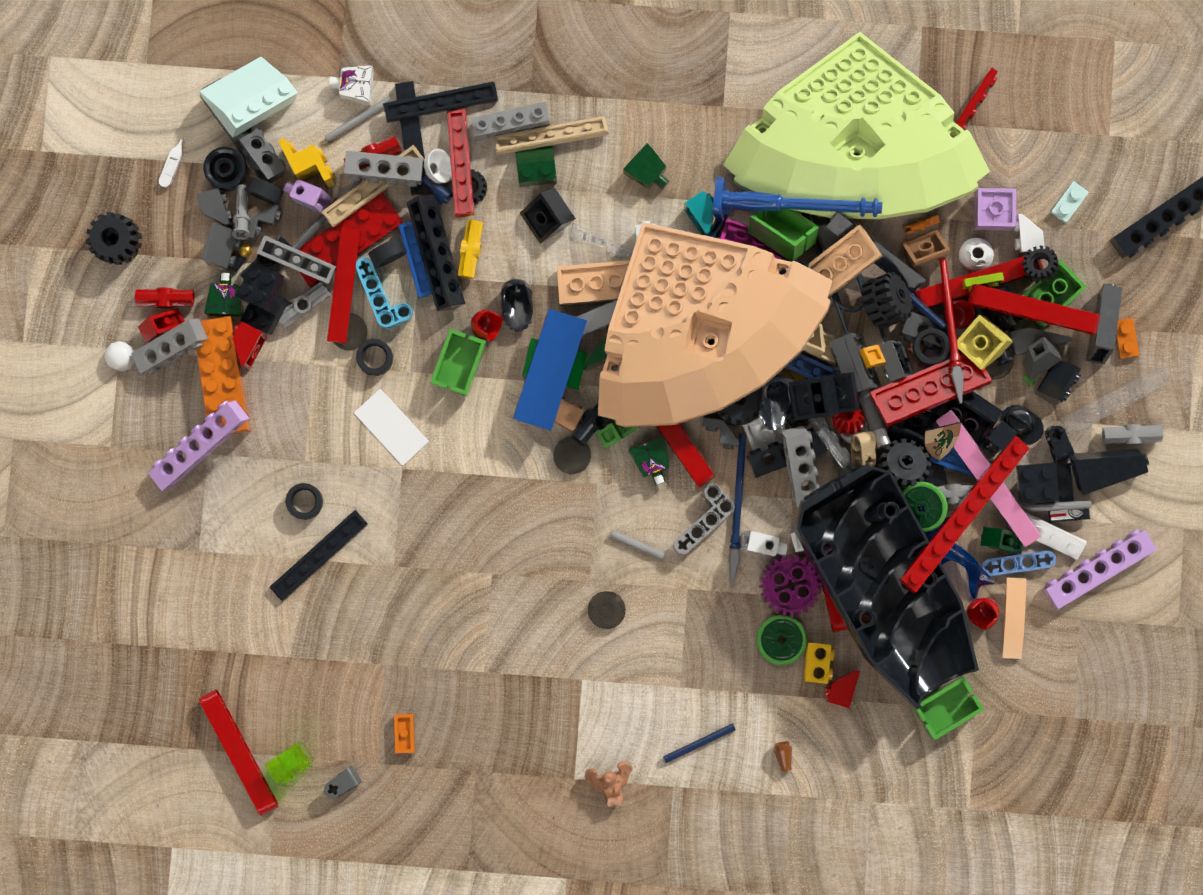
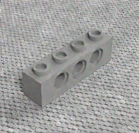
M546 102L471 118L476 141L550 125Z
M346 151L344 175L348 177V180L359 181L360 179H367V182L379 183L380 180L386 181V184L398 185L399 182L405 183L409 187H417V184L421 185L423 158ZM362 164L370 166V169L366 172L360 171L359 168ZM381 166L389 168V171L385 174H381L378 170ZM402 167L408 169V173L404 176L397 173Z
M265 235L257 251L262 256L329 284L336 266Z
M189 319L132 352L131 355L140 374L148 373L152 375L159 372L161 366L166 367L174 363L173 360L175 358H182L188 355L187 351L202 347V343L208 340V337L199 319Z
M804 426L781 431L792 499L797 508L805 496L820 487L816 483L818 471L816 466L814 467L813 465L815 453L810 447V443L813 442L812 435ZM803 446L802 450L796 452L798 447ZM806 464L804 468L799 469L800 465ZM809 481L806 486H802L804 482Z

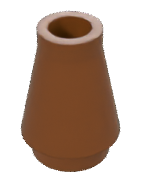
M790 742L775 743L773 751L780 770H792V746H790Z

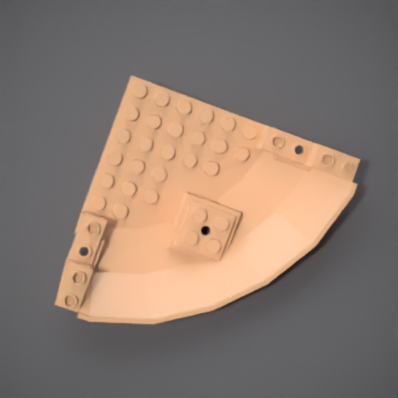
M642 222L608 328L604 350L607 358L599 380L598 416L614 419L617 425L623 427L676 425L720 411L763 387L802 352L827 314L831 301L827 298L832 280L798 262L776 259L773 253L751 245ZM786 270V273L781 275L780 271ZM710 339L715 340V343L713 345L708 344V341ZM613 367H619L617 371H612Z

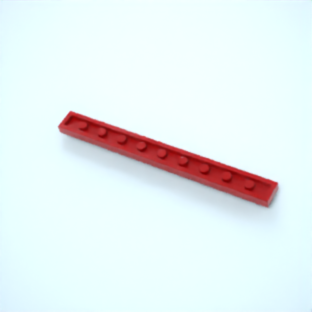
M1017 436L999 453L899 579L911 592L916 593L1030 449Z

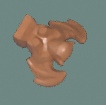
M621 761L617 764L619 769L617 773L616 771H608L599 776L594 768L588 769L585 772V781H589L597 791L601 790L604 793L605 802L608 807L624 803L621 788L627 784L630 771H633L632 765L628 761Z

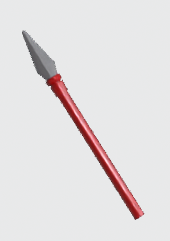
M940 258L939 264L951 352V377L959 402L962 404L964 374L961 369L960 354L958 353L947 259Z

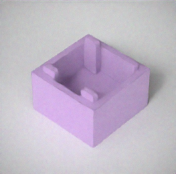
M978 188L974 192V230L1012 231L1016 227V189Z

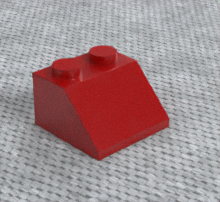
M241 322L233 330V342L240 364L250 370L268 337L263 332Z

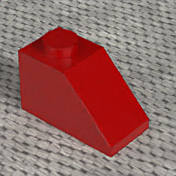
M176 308L148 317L138 326V329L145 342L149 343L185 321L179 309Z
M853 670L831 682L830 686H826L823 696L826 697V702L850 709L860 671Z

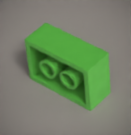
M1060 259L1058 261L1059 271L1056 272L1055 278L1051 276L1052 280L1048 281V279H1045V283L1039 280V283H1034L1022 296L1068 306L1087 286ZM1034 321L1041 329L1048 325L1046 323Z

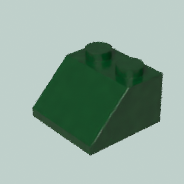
M553 145L515 152L520 187L557 183Z

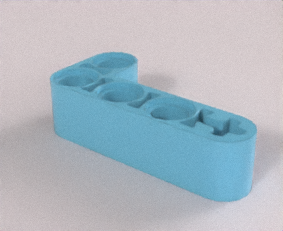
M360 258L356 262V270L379 325L383 329L389 330L409 322L413 318V310L410 305L400 303L391 307L373 263L368 258ZM363 264H366L368 266L367 269L370 273L369 276H367L365 271L362 269ZM376 281L377 286L374 289H368V283ZM378 298L384 299V304L381 307H376L374 304ZM403 308L409 310V314L406 317L399 316V312ZM384 316H391L389 324H382Z

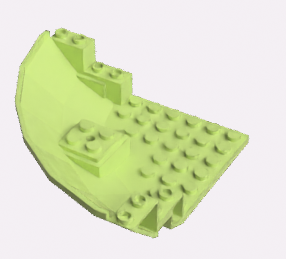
M861 32L779 90L764 106L763 117L744 129L723 164L731 174L735 175L734 183L747 192L781 194L782 197L850 201H861V198L864 197L868 202H873L875 198L882 202V214H878L877 217H873V213H865V216L861 217L860 213L841 212L849 219H885L928 212L972 194L978 189L977 182L990 172L971 133L968 130H963L953 122L954 112L943 97ZM794 210L832 218L836 213L833 211Z

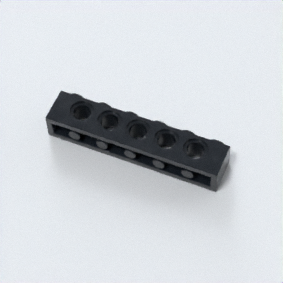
M1203 177L1110 239L1109 241L1120 257L1123 259L1128 256L1130 259L1139 253L1137 250L1143 245L1146 248L1155 242L1153 238L1158 234L1162 237L1170 232V226L1175 224L1177 227L1186 221L1184 218L1190 213L1193 216L1201 210L1200 206L1203 205ZM1193 193L1200 195V201H1196L1193 198ZM1178 203H1181V204L1184 205V207H1185V211H1184V212H1182V211H1180V210L1178 209V207H1177ZM1162 214L1169 216V222L1163 221ZM1147 224H1150V225L1153 226V228H1154V232H1153V233H1150V232L1147 231V229H1146V225H1147ZM1131 235L1138 237L1137 244L1131 241Z
M418 196L406 203L437 311L453 310L466 303L436 196Z

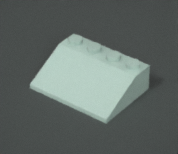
M262 57L199 91V94L232 138L294 103L298 93L289 80Z

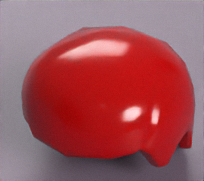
M964 300L953 301L955 328L962 329L968 327L975 317L973 306ZM944 311V321L947 324L946 312Z

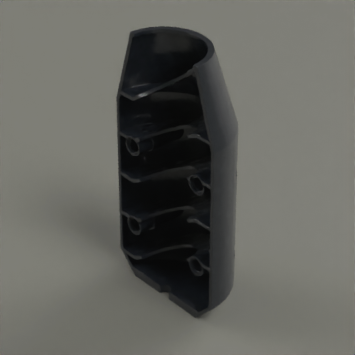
M865 464L851 470L844 476L840 475L827 482L800 501L792 528L863 658L914 709L921 708L922 699L934 689L959 676L979 670L963 602L941 562L916 593L911 592L899 581L929 543V540L890 471ZM864 557H872L885 563L876 578L861 571L860 561ZM868 560V562H863L866 571H868L869 568H873V565H871V560ZM890 576L889 582H888V584L886 585L885 582H886V580L888 579V577Z

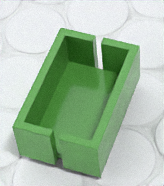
M781 209L779 212L759 211L750 216L748 233L793 262L803 254V251H807L816 243L819 226L794 210Z
M450 328L430 383L445 390L451 387V392L468 397L487 342L473 336H469V341H467L465 333Z
M964 676L956 678L922 699L921 708H913L919 720L925 721L922 725L932 740L938 739L984 711L976 695L971 694L968 696L967 693H972L973 690Z

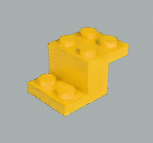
M285 137L278 141L299 180L303 181L320 172L328 188L335 186L333 180L336 179V176L330 165H325L328 161L321 148L317 149L313 144L297 152L292 141L287 142Z

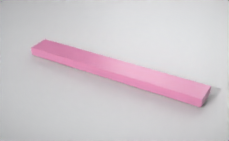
M952 409L936 420L939 426L960 422ZM961 423L959 437L953 447L978 481L991 464ZM1003 482L990 499L1026 547L1042 535Z

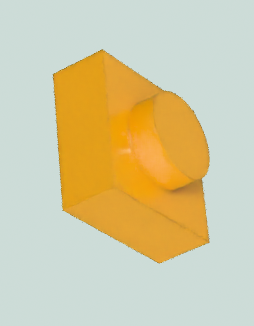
M879 345L866 347L859 351L866 368L880 366L886 362Z

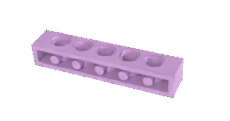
M236 400L231 402L225 401L218 406L219 410L215 414L211 413L204 419L206 422L203 425L193 428L191 430L192 434L181 439L176 449H170L165 454L166 458L160 459L152 465L153 469L148 474L161 491L172 488L250 419ZM222 417H224L226 420L225 425L222 422ZM209 429L212 431V437L209 434ZM170 464L173 467V471L170 470Z
M1138 529L1128 534L1129 538L1122 541V539L1115 541L1111 544V549L1107 551L1102 549L1095 554L1096 558L1093 560L1086 559L1078 564L1080 566L1078 569L1073 571L1071 568L1062 574L1063 578L1058 581L1055 578L1046 583L1047 587L1043 591L1053 608L1060 609L1156 551L1157 549L1145 530L1139 531ZM1129 543H1132L1135 546V552L1133 554H1131L1127 549ZM1113 553L1119 556V561L1116 564L1111 560ZM1096 563H1100L1103 567L1100 574L1095 571ZM1081 572L1086 575L1085 583H1081L1078 580V575ZM1065 582L1070 586L1068 593L1062 591V584Z

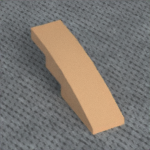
M1006 577L1003 605L1002 658L1022 659L1026 578Z

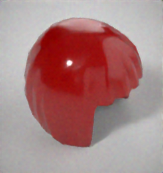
M490 310L478 311L471 318V330L474 336L486 342H490L498 336L503 324L502 316Z
M984 597L972 601L966 610L971 623L985 631L995 625L1000 612L997 603L993 599Z

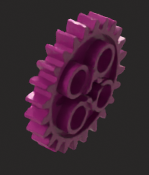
M788 554L787 560H785L783 555L780 556V562L777 559H773L775 565L773 566L768 563L767 566L770 570H763L766 577H760L764 584L759 587L765 588V591L760 595L767 596L764 603L770 601L769 609L775 606V613L782 610L783 616L786 615L787 611L791 617H793L794 611L800 616L801 609L807 613V606L814 607L812 600L819 601L815 595L822 593L820 590H817V587L822 586V583H817L819 576H815V569H811L812 563L805 564L806 558L799 561V555L792 559L791 554ZM799 568L802 571L800 579H795L792 576L793 569ZM778 573L784 577V581L780 585L776 584L773 579L775 574ZM804 579L807 580V583L794 586L793 591L790 588L777 592L774 591L777 587L787 585L788 580L791 583ZM802 586L808 590V594L804 598L798 595V589ZM782 592H786L789 595L787 603H782L779 600V595Z

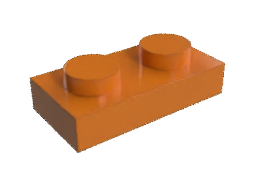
M1133 318L1118 320L1116 344L1119 359L1139 356Z
M394 714L395 753H415L414 714Z

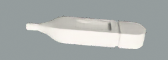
M180 139L179 144L168 155L159 178V184L163 188H169L173 182L183 156V139Z

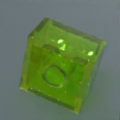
M300 741L264 765L276 784L282 782L284 785L296 778V772L299 771L301 774L311 768V762L314 761V758L303 741Z

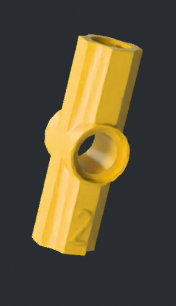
M467 220L464 240H462L460 248L461 259L458 277L474 279L477 259H479L481 252L480 241L483 222Z

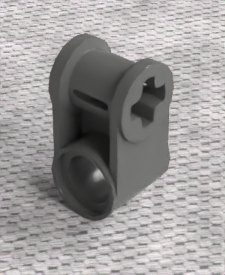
M351 765L329 781L324 787V792L329 798H338L363 781ZM331 785L338 786L337 794L329 792Z

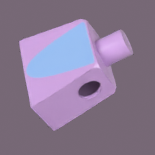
M299 179L296 180L295 184L288 181L284 187V192L289 193V196L296 203L320 214L329 206L332 200L323 189Z

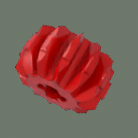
M858 410L835 414L832 417L834 430H838L839 434L846 433L847 437L849 434L855 435L857 432H861L865 425L863 411Z

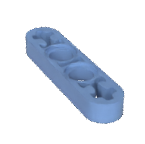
M1041 551L984 560L980 565V570L985 576H996L1046 569L1055 565L1056 557L1051 551ZM1045 554H1047V557H1051L1048 565H1046V562H1039V567H1036L1037 560L1035 555H1038L1037 559L1044 558ZM1025 557H1030L1033 561L1032 566L1029 568L1023 566L1022 561ZM1007 559L1011 560L1014 564L1013 569L1010 571L1006 570L1003 566L1004 561ZM997 560H1000L999 567L1001 572H998L999 568L992 569L991 573L985 570L988 562H990V565H998Z

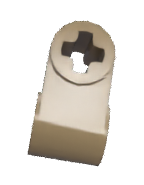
M866 431L852 435L850 438L851 462L856 466L865 464L875 466L877 459L876 437L874 433Z

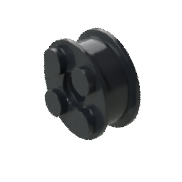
M219 147L207 155L203 171L206 179L213 187L219 188L221 191H232L238 185H242L245 182L248 167L245 159L237 150L230 147ZM224 165H230V170L227 173L221 172V168Z

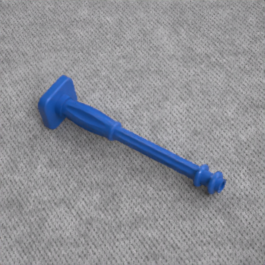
M716 177L713 215L716 222H723L725 210H730V208L757 212H779L781 209L860 213L861 217H864L865 213H873V217L882 214V202H879L877 198L873 202H868L864 197L861 198V201L790 198L782 197L781 194L776 195L762 192L727 191L725 179L723 177Z

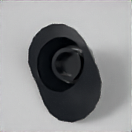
M1011 405L1001 414L1000 422L1003 420L1017 432L1015 436L1025 444L1035 443L1042 437L1044 425L1041 419L1025 407Z

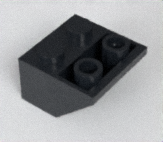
M1059 361L1050 367L1035 394L1053 405L1066 401L1071 393L1069 388L1073 384L1075 385L1081 377L1078 374L1081 368L1064 361Z

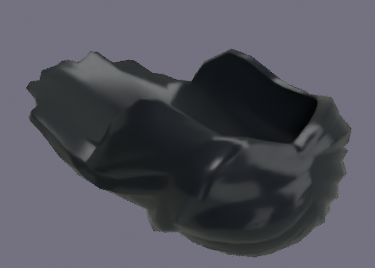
M511 279L504 283L500 292L503 320L510 330L515 332L527 329L528 325L532 323L533 292L525 280Z
M773 377L763 387L759 388L757 398L759 418L765 427L774 431L786 424V415L791 404V395L788 383L782 378Z

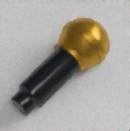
M245 244L240 247L239 256L232 270L237 272L245 259L252 254V248L249 245Z

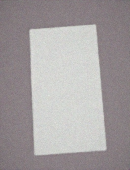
M381 389L354 412L401 465H404L429 442Z

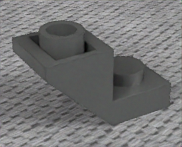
M274 204L251 217L248 226L250 232L249 240L256 241L257 237L261 236V223L276 227L277 222H280L282 217V211H280L278 205Z
M812 215L814 224L819 226L818 234L822 247L826 251L841 238L826 227V223L831 218Z
M703 418L702 427H706V431L717 432V429H721L719 445H723L724 449L734 450V447L739 446V440L723 420Z

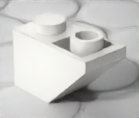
M1018 214L1016 216V227L1013 229L1017 232L1014 244L1018 254H1028L1027 251L1029 249L1034 251L1033 247L1035 246L1037 249H1040V245H1043L1045 249L1043 231L1026 216Z

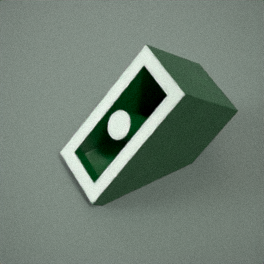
M983 527L980 546L1016 554L1022 553L1023 544L1015 532Z

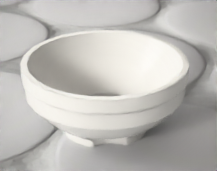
M441 149L430 151L424 159L425 174L438 184L450 181L452 179L450 156ZM430 164L434 166L435 174L432 173Z
M982 238L968 239L960 247L959 261L968 271L976 272L988 268L993 261L994 253L992 246ZM974 248L982 249V258L978 259L973 256L972 251Z

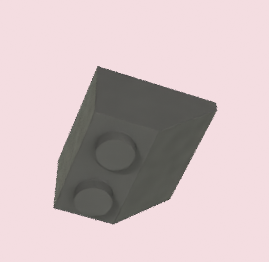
M214 222L212 223L201 258L207 265L227 271L234 267L236 249H240L242 240L233 237L232 229Z

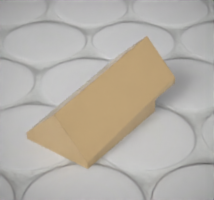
M819 324L801 353L822 364L833 366L837 364L836 358L832 356L830 347H832L830 341L834 340V336L823 332L822 324Z

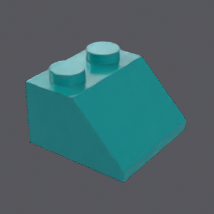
M703 190L685 202L684 211L699 233L709 236L714 198L710 193L706 194Z

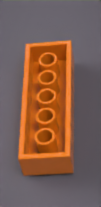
M228 316L200 321L208 337V340L202 343L203 346L196 349L206 417L211 413L215 414L219 410L218 406L223 402L235 400L249 417L242 368L233 342L234 319ZM222 417V422L225 425L226 420L224 417ZM249 419L233 434L250 432ZM209 429V434L212 437V431Z

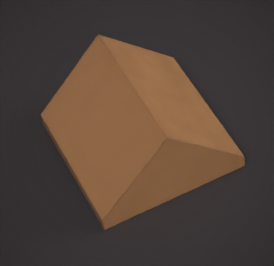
M937 229L901 242L909 265L914 269L935 262L940 258H945L951 253L950 248Z

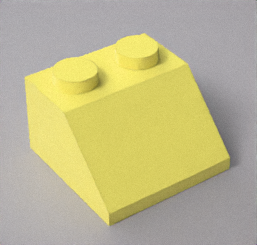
M979 315L959 337L957 345L959 350L983 370L1000 357L1013 341L990 319Z

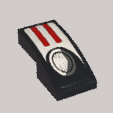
M1090 508L1048 511L1049 523L1091 519Z

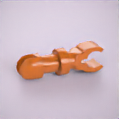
M935 215L925 220L919 219L914 224L905 225L903 229L910 228V231L904 234H911L919 229L922 231L925 230V227L940 223L939 216Z

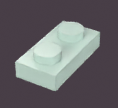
M1073 181L1050 213L1066 224L1089 192Z

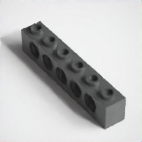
M200 95V98L259 179L273 183L284 176L286 172L285 162L278 158L274 147L265 140L260 128L254 125L246 130L248 134L242 132L232 138ZM252 145H257L259 149L253 148ZM262 160H268L270 164H266Z

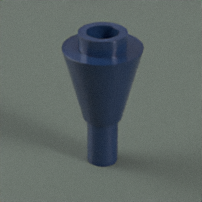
M427 175L423 177L422 182L430 188L440 205L443 203L447 205L452 200L453 190L433 182Z

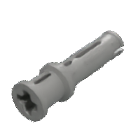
M238 185L236 188V215L233 217L235 226L232 235L239 240L247 239L250 236L248 230L250 218L248 216L246 185Z

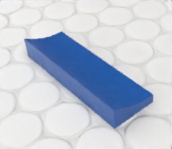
M548 309L512 419L548 431L552 430L587 320Z

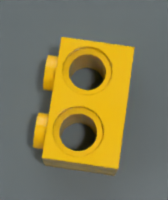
M807 643L803 681L828 684V680H832L833 668H830V660H834V649H831V645ZM818 648H822L825 651L823 659H818L815 656V651ZM817 667L822 668L824 672L823 676L819 679L815 678L813 674Z

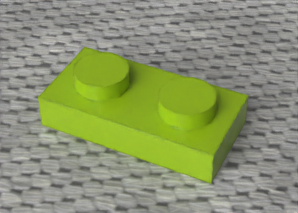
M1003 273L964 279L962 281L963 290L969 289L971 291L972 284L987 285L990 288L998 287L999 283L1004 280Z

